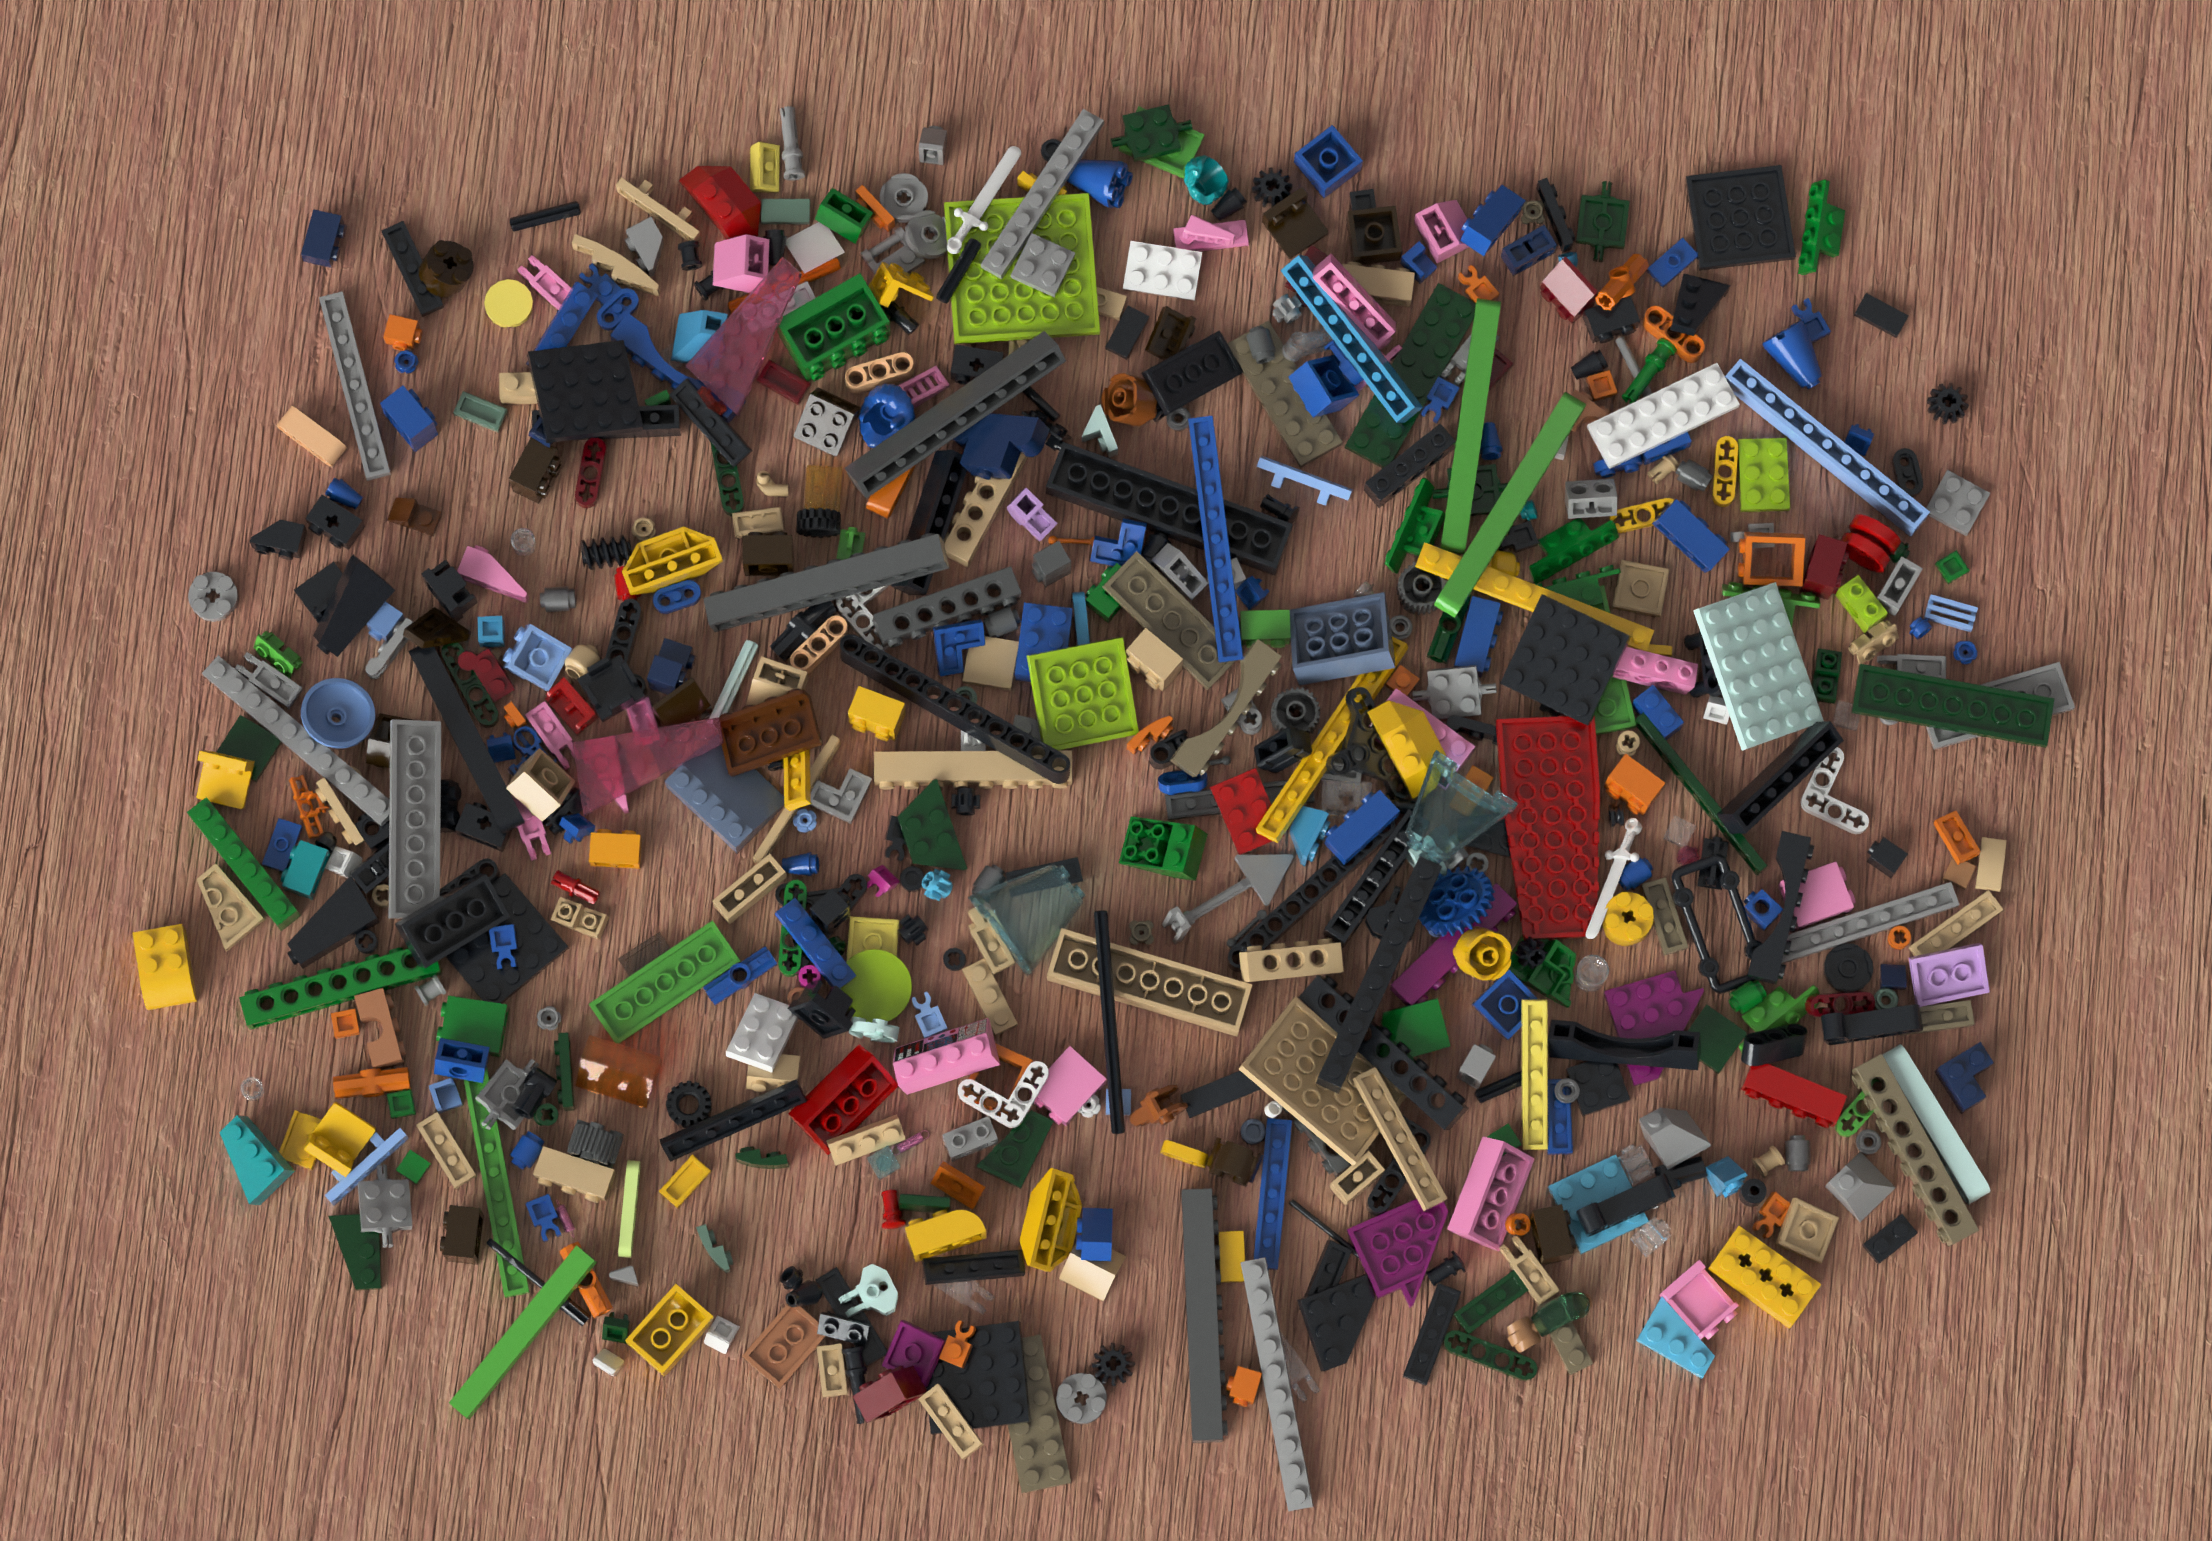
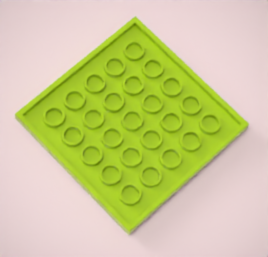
M1089 193L1057 195L1033 231V234L1075 252V257L1055 298L1011 278V273L1025 245L1002 279L981 268L980 264L1025 197L992 199L980 218V221L988 223V229L982 231L979 227H972L964 238L959 253L951 254L947 250L950 273L969 239L973 238L981 243L980 250L951 297L954 344L1033 339L1043 331L1051 338L1100 335ZM975 200L944 202L947 242L950 238L955 237L964 222L961 217L954 215V210L961 208L967 213Z

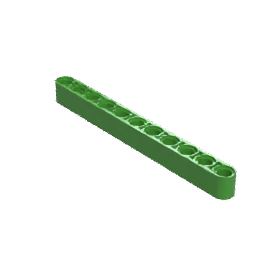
M1477 298L1440 547L1451 553L1463 555L1465 554L1501 307V301Z
M1567 392L1563 394L1434 603L1435 607L1454 618L1457 616L1577 422L1586 403Z

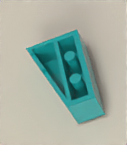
M236 1115L219 1132L250 1205H261L295 1172L248 1116Z

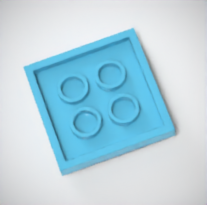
M1616 1154L1548 1186L1556 1205L1562 1204L1563 1210H1568L1571 1224L1568 1225L1570 1234L1574 1235L1580 1254L1586 1253L1649 1222L1645 1212L1589 1237L1586 1236L1576 1215L1577 1210L1595 1202H1602L1632 1188Z

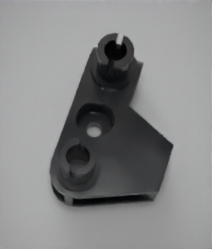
M1699 630L1698 633L1685 636L1684 644L1688 650L1700 647L1703 680L1695 682V687L1689 691L1691 696L1699 698L1706 694L1712 697L1722 695L1701 631Z

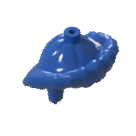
M884 383L882 386H876L865 397L859 413V426L867 446L870 448L876 447L915 420L914 406L911 403V398L900 386Z

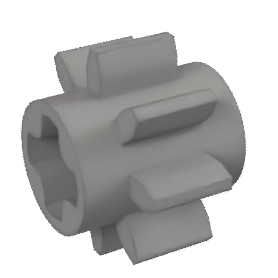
M1285 294L1273 303L1275 309L1272 315L1278 323L1284 320L1286 324H1290L1301 316L1302 313L1299 309L1302 308V303L1296 295L1290 298L1288 294Z

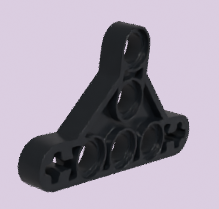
M1363 687L1349 690L1346 694V703L1352 716L1342 749L1331 754L1326 760L1327 770L1336 776L1354 770L1382 781L1390 797L1406 798L1410 794L1395 765L1392 772H1388L1384 768L1385 760L1387 758L1391 759L1385 746L1381 750L1376 749L1374 746V739L1379 736L1374 725L1368 728L1363 722L1364 716L1368 714L1367 711L1376 707L1370 693ZM1361 694L1362 699L1356 703L1354 698ZM1363 707H1367V708H1368V710L1361 711V712L1359 713V710H1360V709H1363ZM1356 747L1362 748L1364 752L1362 760H1357L1354 757L1353 753ZM1336 757L1343 760L1344 767L1341 771L1334 768L1333 762ZM1399 775V777L1390 780V776ZM1398 784H1402L1403 788L1397 792L1395 788Z
M859 874L850 875L840 888H834L836 892H843L845 890L848 894L852 889L850 883L852 881L854 883L858 882V880L861 881L860 886L862 889L860 891L856 889L851 894L855 898L853 901L845 894L850 901V912L867 891L866 879ZM788 883L781 884L775 891L776 900L782 907L784 901L780 899L779 894ZM796 887L792 890L794 893L793 899L796 898L798 900V895L803 894ZM830 889L807 892V904L813 906ZM839 926L830 935H828L825 931L822 932L827 937V939H830L832 935L836 932V930L839 928ZM793 939V943H794V946H793V947H795V946L797 945V943H796V941ZM798 952L788 953V962L784 963L787 971H791L790 959L793 958V954L798 955ZM803 956L801 968L810 965L811 960Z

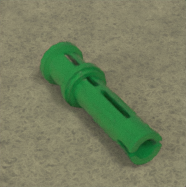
M1659 339L1654 351L1646 356V364L1622 395L1625 402H1628L1629 399H1631L1629 404L1636 402L1656 373L1664 370L1666 367L1665 363L1669 357L1676 353L1675 346L1668 340Z

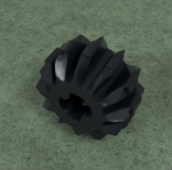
M1270 167L1268 174L1261 170L1259 172L1260 178L1255 177L1253 179L1255 186L1252 187V193L1257 194L1255 201L1263 200L1262 207L1264 208L1268 203H1271V207H1273L1277 202L1279 203L1291 195L1289 191L1293 189V184L1288 183L1290 180L1289 175L1282 176L1281 169L1277 173H1273V168ZM1272 185L1276 186V189L1274 188L1272 191L1268 190V188H1271Z
M1949 383L1947 389L1943 384H1939L1938 390H1931L1930 394L1932 397H1928L1927 403L1931 405L1928 408V413H1936L1933 418L1934 421L1941 417L1942 424L1944 425L1949 418L1954 424L1957 422V417L1963 418L1965 416L1963 410H1967L1969 404L1964 401L1967 400L1968 396L1967 394L1960 395L1961 387L1954 390L1953 383ZM1945 400L1950 401V403H1949V405H1951L1950 407L1945 406V404H1946V402L1944 403Z
M1111 1343V1351L1109 1352L1105 1346H1101L1104 1356L1099 1353L1094 1354V1358L1101 1362L1092 1363V1368H1101L1095 1373V1377L1098 1378L1104 1374L1102 1384L1105 1385L1108 1379L1111 1378V1384L1115 1387L1117 1383L1116 1378H1119L1122 1384L1126 1383L1123 1373L1130 1377L1133 1375V1372L1126 1367H1134L1135 1362L1126 1361L1132 1356V1353L1127 1352L1123 1355L1124 1345H1121L1119 1350L1115 1351V1343ZM1111 1359H1116V1363L1120 1362L1121 1366H1117L1115 1371L1110 1370L1111 1367L1107 1368L1106 1364L1110 1363Z

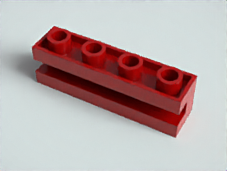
M1770 1064L1750 1066L1741 1090L1745 1091V1095L1752 1099L1759 1100V1098L1768 1100L1770 1106L1777 1109H1782L1783 1107L1792 1110L1791 1114L1802 1119H1805L1807 1116L1814 1119L1815 1124L1824 1128L1834 1127L1837 1124L1847 1098L1844 1094Z

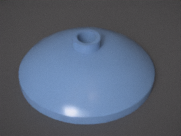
M331 678L318 682L306 693L301 705V720L307 733L318 743L337 749L349 748L362 742L371 732L375 721V707L369 694L357 683L342 678ZM337 717L340 722H334L332 718Z

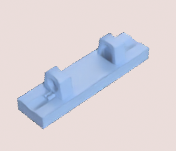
M1265 456L1259 458L1256 466L1275 473L1271 483L1273 487L1280 489L1286 477L1321 490L1317 503L1325 506L1330 494L1349 500L1353 492L1351 488Z
M399 1128L384 1141L375 1132L369 1140L375 1145L376 1149L346 1177L333 1170L331 1173L339 1183L327 1192L325 1197L335 1206L358 1185V1181L364 1180L376 1169L377 1165L384 1162L409 1139L408 1136Z

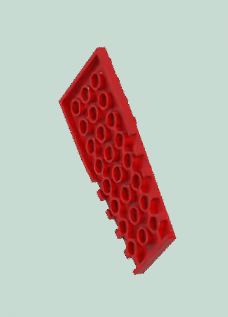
M1595 715L1590 726L1569 716L1497 719L1496 733L1500 790L1523 939L1526 940L1529 936L1534 940L1586 937V930L1598 902L1599 891L1598 820L1600 819V783Z

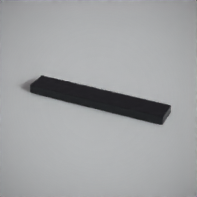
M796 1079L659 1139L660 1144L671 1162L807 1102V1099Z

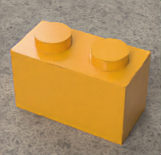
M598 829L597 833L591 832L590 866L640 869L641 835H636V831L623 830L622 834L612 833L608 829Z

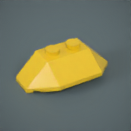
M683 526L637 543L626 566L622 570V574L630 595L655 593L661 588L702 576L723 562L714 537Z
M1390 700L1367 711L1411 798L1414 799L1434 788L1446 754L1424 711Z
M1050 1168L1030 1194L1019 1240L1028 1266L1051 1272L1072 1251L1077 1231V1218H1080L1082 1209L1081 1199L1072 1174Z

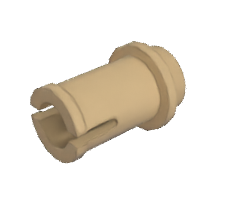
M1672 455L1663 456V460L1647 472L1650 478L1659 472L1652 479L1655 484H1659L1670 472L1677 470L1676 467L1679 464Z

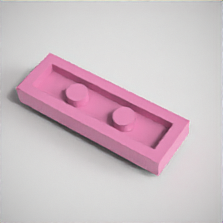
M1239 220L1214 224L1235 234L1233 246L1183 238L1185 227L1173 229L1175 247L1200 252L1248 246L1246 221Z

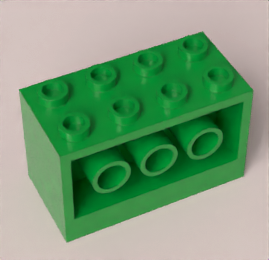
M861 273L776 320L778 336L804 379L808 382L823 378L826 375L825 372L832 368L835 370L841 368L847 363L846 360L853 356L857 358L864 355L868 351L867 348L874 344L879 346L885 343L891 335L890 321Z

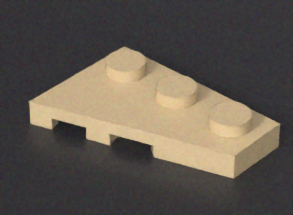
M216 863L197 878L226 952L265 920Z

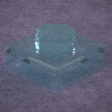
M889 1146L884 1147L867 1158L879 1180L901 1168Z

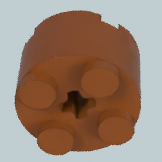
M1119 373L1109 380L1111 383L1108 388L1103 390L1101 404L1103 412L1112 421L1131 426H1141L1148 420L1155 418L1157 414V400L1144 378Z

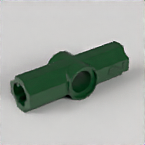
M1469 595L1455 618L1443 611L1427 653V657L1432 661L1447 664L1472 595ZM1450 621L1455 624L1456 628L1451 631L1446 630L1443 627V623Z

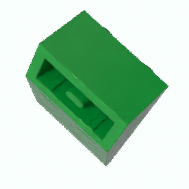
M1131 816L1119 864L1173 878L1196 881L1208 834L1196 825Z

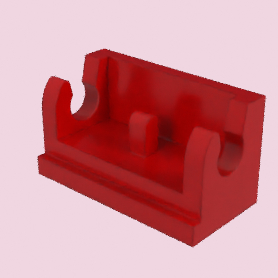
M564 677L546 693L547 697L545 700L577 736L598 719L595 711Z

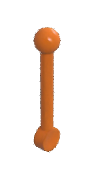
M1050 536L1048 542L1051 545L1060 541V543L1090 544L1093 547L1094 537L1091 539H1068Z

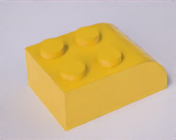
M182 924L132 932L141 991L147 1010L197 1002L185 927Z
M941 1210L933 1213V1218L923 1221V1218H918L908 1222L909 1226L905 1227L915 1263L922 1261L923 1258H931L987 1238L986 1229L981 1219L967 1210H955L947 1213V1210Z
M675 1284L625 1341L665 1377L706 1331L714 1317Z

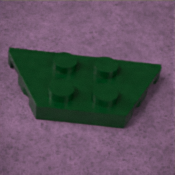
M934 779L897 816L912 863L966 870L967 866L938 780Z

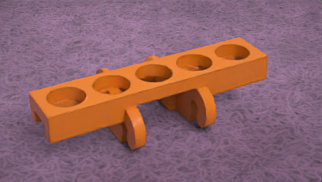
M304 775L296 778L291 777L289 782L294 793L293 799L297 802L301 814L299 817L304 822L309 839L319 837L323 830L318 814L320 812L326 813L329 806H325L324 802L322 803L316 792L309 791ZM296 781L302 783L301 789H298ZM317 798L319 807L314 809L311 799ZM302 804H308L310 811H304ZM313 817L314 822L310 823L308 818ZM311 826H314V827L317 828V830H318V833H317V834H314V833H313V830H312Z

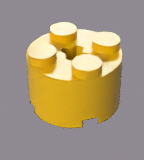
M1621 892L1614 896L1606 905L1608 910L1602 923L1605 935L1611 942L1620 946H1630L1645 939L1653 924L1652 906L1643 896L1637 893ZM1627 915L1631 916V921L1628 924L1624 922V917Z
M1475 926L1472 930L1469 929L1462 934L1453 948V955L1457 965L1464 973L1479 980H1496L1508 971L1511 965L1510 951L1512 952L1509 941L1503 935L1487 928Z

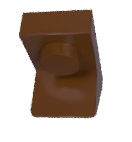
M396 497L387 521L434 537L442 513L441 511L418 504L416 499Z

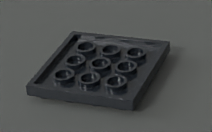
M1781 165L1686 176L1685 182L1699 271L1795 259V248Z
M624 340L528 351L527 358L546 443L643 430Z
M1542 594L1500 684L1590 726L1631 636Z
M506 873L496 879L492 885L510 915V918L497 926L515 924L518 949H512L511 951L516 958L517 967H511L510 959L505 958L502 961L503 968L497 969L499 951L492 952L489 930L445 956L482 1001L501 1004L569 949L566 943Z
M1020 1321L975 1326V1334L967 1340V1343L972 1344L973 1347L964 1369L941 1359L938 1360L926 1390L929 1391L936 1384H940L973 1430L1031 1422ZM970 1327L962 1328V1332H968ZM955 1329L930 1332L944 1340L947 1339L948 1335L954 1338L956 1336ZM929 1415L931 1434H943Z

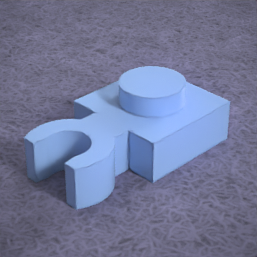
M926 991L924 992L926 1002L923 1004H919L916 998L912 997L913 1006L921 1012L916 1014L915 1018L924 1038L948 1030L938 1005L933 1008L930 1007L931 997Z

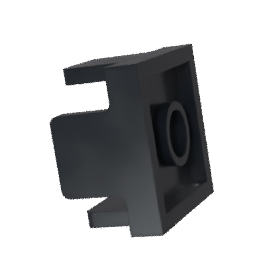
M444 560L432 570L428 568L421 573L427 588L454 621L458 622L461 620L463 614L478 603L474 594L470 595L465 588L467 586L466 582L454 567H450L447 560Z
M621 655L611 660L608 656L588 667V673L577 679L602 722L645 698L638 685V681Z
M816 980L806 985L800 997L791 1002L788 1010L823 1039L849 1031L853 1025V1022L850 1020L856 1012L853 1007H850L853 999L838 986H833L824 999L818 994L823 982Z

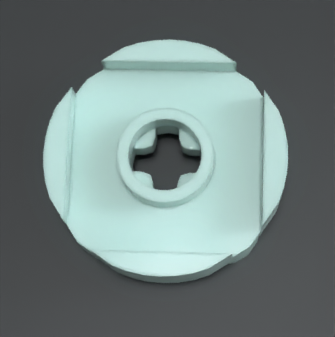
M852 1017L851 1019L853 1025L849 1030V1034L863 1039V1036L871 1038L870 1041L895 1043L898 1040L900 1027L887 1025L888 1021L873 1019L871 1023L866 1022V1019L860 1017Z

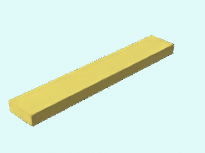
M1521 999L1522 1149H1548V1000Z

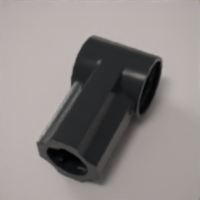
M535 1066L526 1076L523 1083L525 1086L512 1107L515 1113L521 1117L532 1119L543 1099L554 1089L557 1080Z
M1701 1156L1685 1160L1668 1170L1664 1164L1654 1168L1656 1177L1666 1174L1673 1190L1682 1187L1683 1184L1707 1177L1706 1167Z

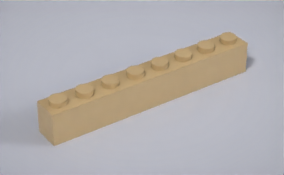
M1059 750L1070 760V777L1063 784H1055L999 751L874 752V784L879 786L880 789L885 790L894 789V786H904L905 789H918L919 786H928L932 780L937 779L940 789H943L944 785H954L955 789L968 788V785H978L980 789H991L993 785H1003V788L1015 789L1018 788V785H1028V788L1032 789L1042 788V785H1052L1053 788H1067V785H1072V750ZM1034 755V756H1033V757L1036 758V759H1041V758H1043L1042 755ZM1055 767V768H1054V769L1057 770V771H1062V770H1064L1063 767Z

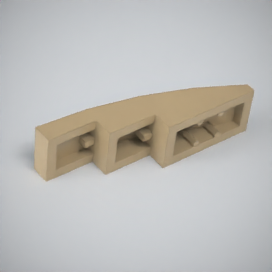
M577 234L574 235L572 241L573 250L591 255L592 263L596 267L612 272V280L615 283L659 297V285L638 266L600 243Z

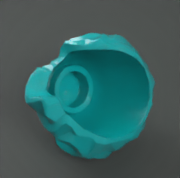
M1203 155L1192 158L1185 165L1184 182L1193 199L1201 204L1210 205L1213 201L1224 195L1229 179L1217 161Z

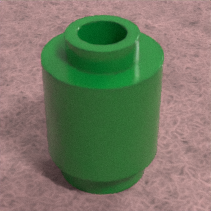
M1758 980L1748 981L1730 993L1731 998L1728 1002L1735 1012L1740 1011V1013L1744 1014L1762 1003L1763 998L1767 994Z

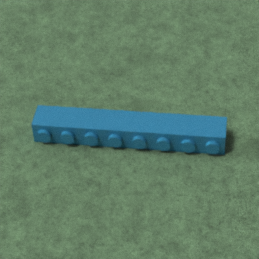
M1298 255L1280 271L1396 423H1405L1420 411L1423 406L1377 346L1313 279V268L1315 265L1309 257Z

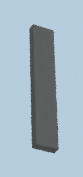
M1288 780L1262 783L1271 805ZM1211 789L1165 795L1168 821L1221 814ZM1314 790L1305 804L1315 803Z

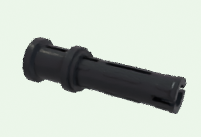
M864 1346L841 1349L842 1354H845L847 1365L845 1375L850 1377L853 1395L860 1392L859 1387L866 1383L864 1374H867L868 1370L863 1362L862 1351ZM854 1400L857 1424L864 1423L863 1415Z

